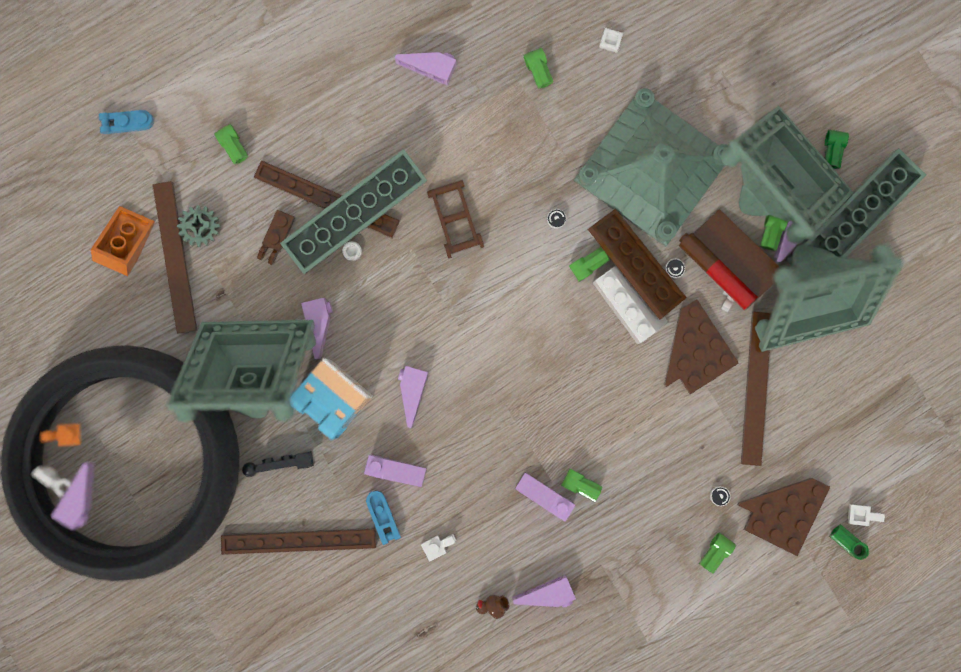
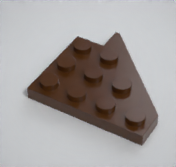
M698 299L679 311L664 382L665 387L680 379L688 393L692 394L739 364Z
M809 478L738 502V506L752 512L744 530L798 556L829 492L830 486L814 478Z

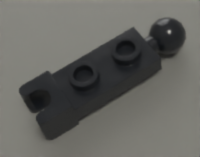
M312 452L295 454V458L292 455L281 456L279 461H274L273 458L263 459L262 463L257 465L247 462L243 465L242 472L246 477H253L257 472L297 466V469L309 468L314 466Z

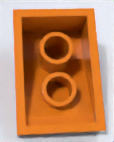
M119 206L91 248L92 261L128 276L138 261L155 221Z

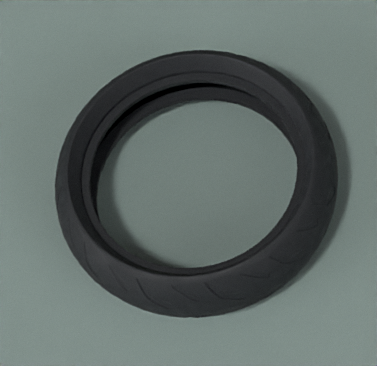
M126 345L96 348L79 353L54 366L30 387L18 403L10 418L2 443L0 458L2 489L10 514L20 532L39 553L54 564L75 574L96 580L130 581L161 574L189 559L206 544L221 525L235 495L240 467L237 434L228 409H196L197 413L192 421L198 432L203 453V471L200 487L191 508L175 528L154 542L138 546H113L92 540L77 530L69 528L52 517L56 508L50 499L46 485L33 475L38 467H43V452L46 441H42L41 433L50 430L52 423L62 408L79 392L108 379L130 377L154 384L171 395L184 362L166 353L145 347Z

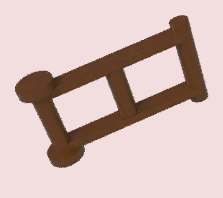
M463 180L427 191L428 197L433 198L447 241L444 247L448 259L452 258V253L480 245V248H484L481 234H476L462 191V188L465 187ZM458 189L464 211L443 217L436 196ZM467 218L474 239L452 245L445 224Z

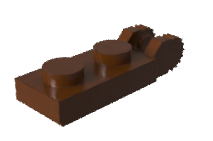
M278 209L276 210L257 259L262 260L269 247L274 250L269 256L268 264H274L278 253L283 248L280 243L287 238L294 223V216Z

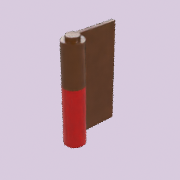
M720 209L694 233H685L679 239V247L744 311L775 283L774 275L777 270L781 269Z

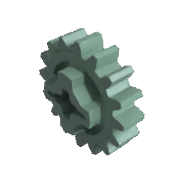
M197 205L196 210L189 207L190 212L183 211L185 217L178 218L182 222V224L177 225L179 229H182L179 235L185 236L183 238L185 242L190 240L191 246H194L195 243H197L199 248H201L202 243L209 246L208 241L214 242L213 236L219 235L216 229L221 228L219 224H216L219 218L213 217L215 214L213 210L208 213L206 206L203 210H201L199 205ZM203 215L207 216L211 222L204 221ZM200 221L203 227H200L199 230H197L195 226H198V223ZM187 231H193L195 238L191 237Z

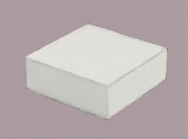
M605 28L599 48L617 53L623 33Z

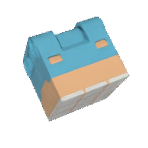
M324 358L300 387L293 392L291 400L293 407L299 413L308 414L319 424L318 429L330 440H335L346 430L351 421L373 395L336 363Z

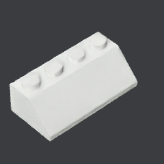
M617 266L593 282L637 344L642 343L668 323L665 317L661 320L658 319Z

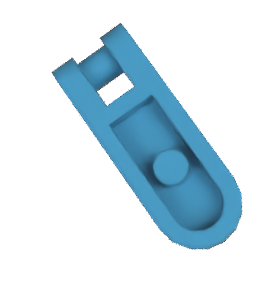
M146 110L99 114V120L102 125L100 127L101 134L144 131L150 129L154 124L153 116ZM109 121H114V126H109Z
M372 491L368 494L366 503L382 544H388L392 539H400V531L385 495L381 491ZM390 527L392 532L386 534L384 529Z

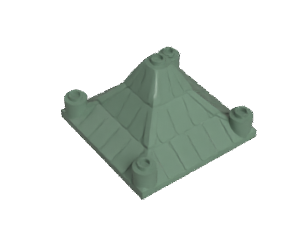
M643 88L637 92L590 159L581 168L574 181L613 210L616 208L620 215L666 247L725 165L721 162L720 153L728 145H718L656 101L654 93L650 89Z
M777 106L734 139L720 153L721 162L725 166L735 167L739 162L742 163L741 172L744 185L742 186L739 198L740 210L749 216L772 215L788 222L792 221L793 224L786 229V236L790 242L800 244L814 235L854 193L780 106Z
M802 244L797 246L793 252L791 269L787 267L781 268L774 275V281L780 295L771 319H763L755 327L760 340L759 347L761 352L871 325L904 264L901 256L896 257L891 246L885 244L877 245L873 249L871 256L874 261L869 262L860 259L837 257L824 249L812 245Z
M314 321L201 322L167 402L168 410L174 411L177 420L180 422L191 421L196 416V409L230 408V410L251 418H264L269 413L270 408H272L276 420H290L295 414L291 398L305 352L316 345L313 332L315 327Z

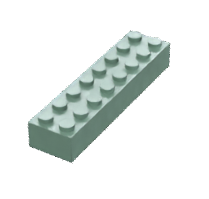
M899 148L896 149L853 191L854 193L824 225L802 244L812 245L824 249L837 257L846 258L918 185L926 174ZM793 253L786 259L790 265L792 264Z
M403 149L280 244L302 273L306 274L425 184L427 179Z

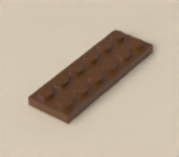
M616 208L588 229L659 320L687 298Z

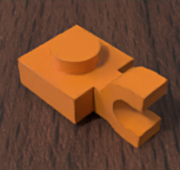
M80 423L57 425L58 431H45L41 433L42 441L58 440L59 446L80 445L82 443Z

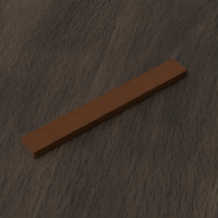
M262 160L254 175V178L323 209L342 196ZM384 214L367 228L393 239L400 220Z
M173 182L152 184L177 334L197 331L182 236L179 235L181 229L177 227L180 223Z
M753 311L751 316L741 464L762 465L770 350L761 352L759 347L760 340L755 327L759 321L771 319L772 313Z
M376 528L221 535V555L376 548Z

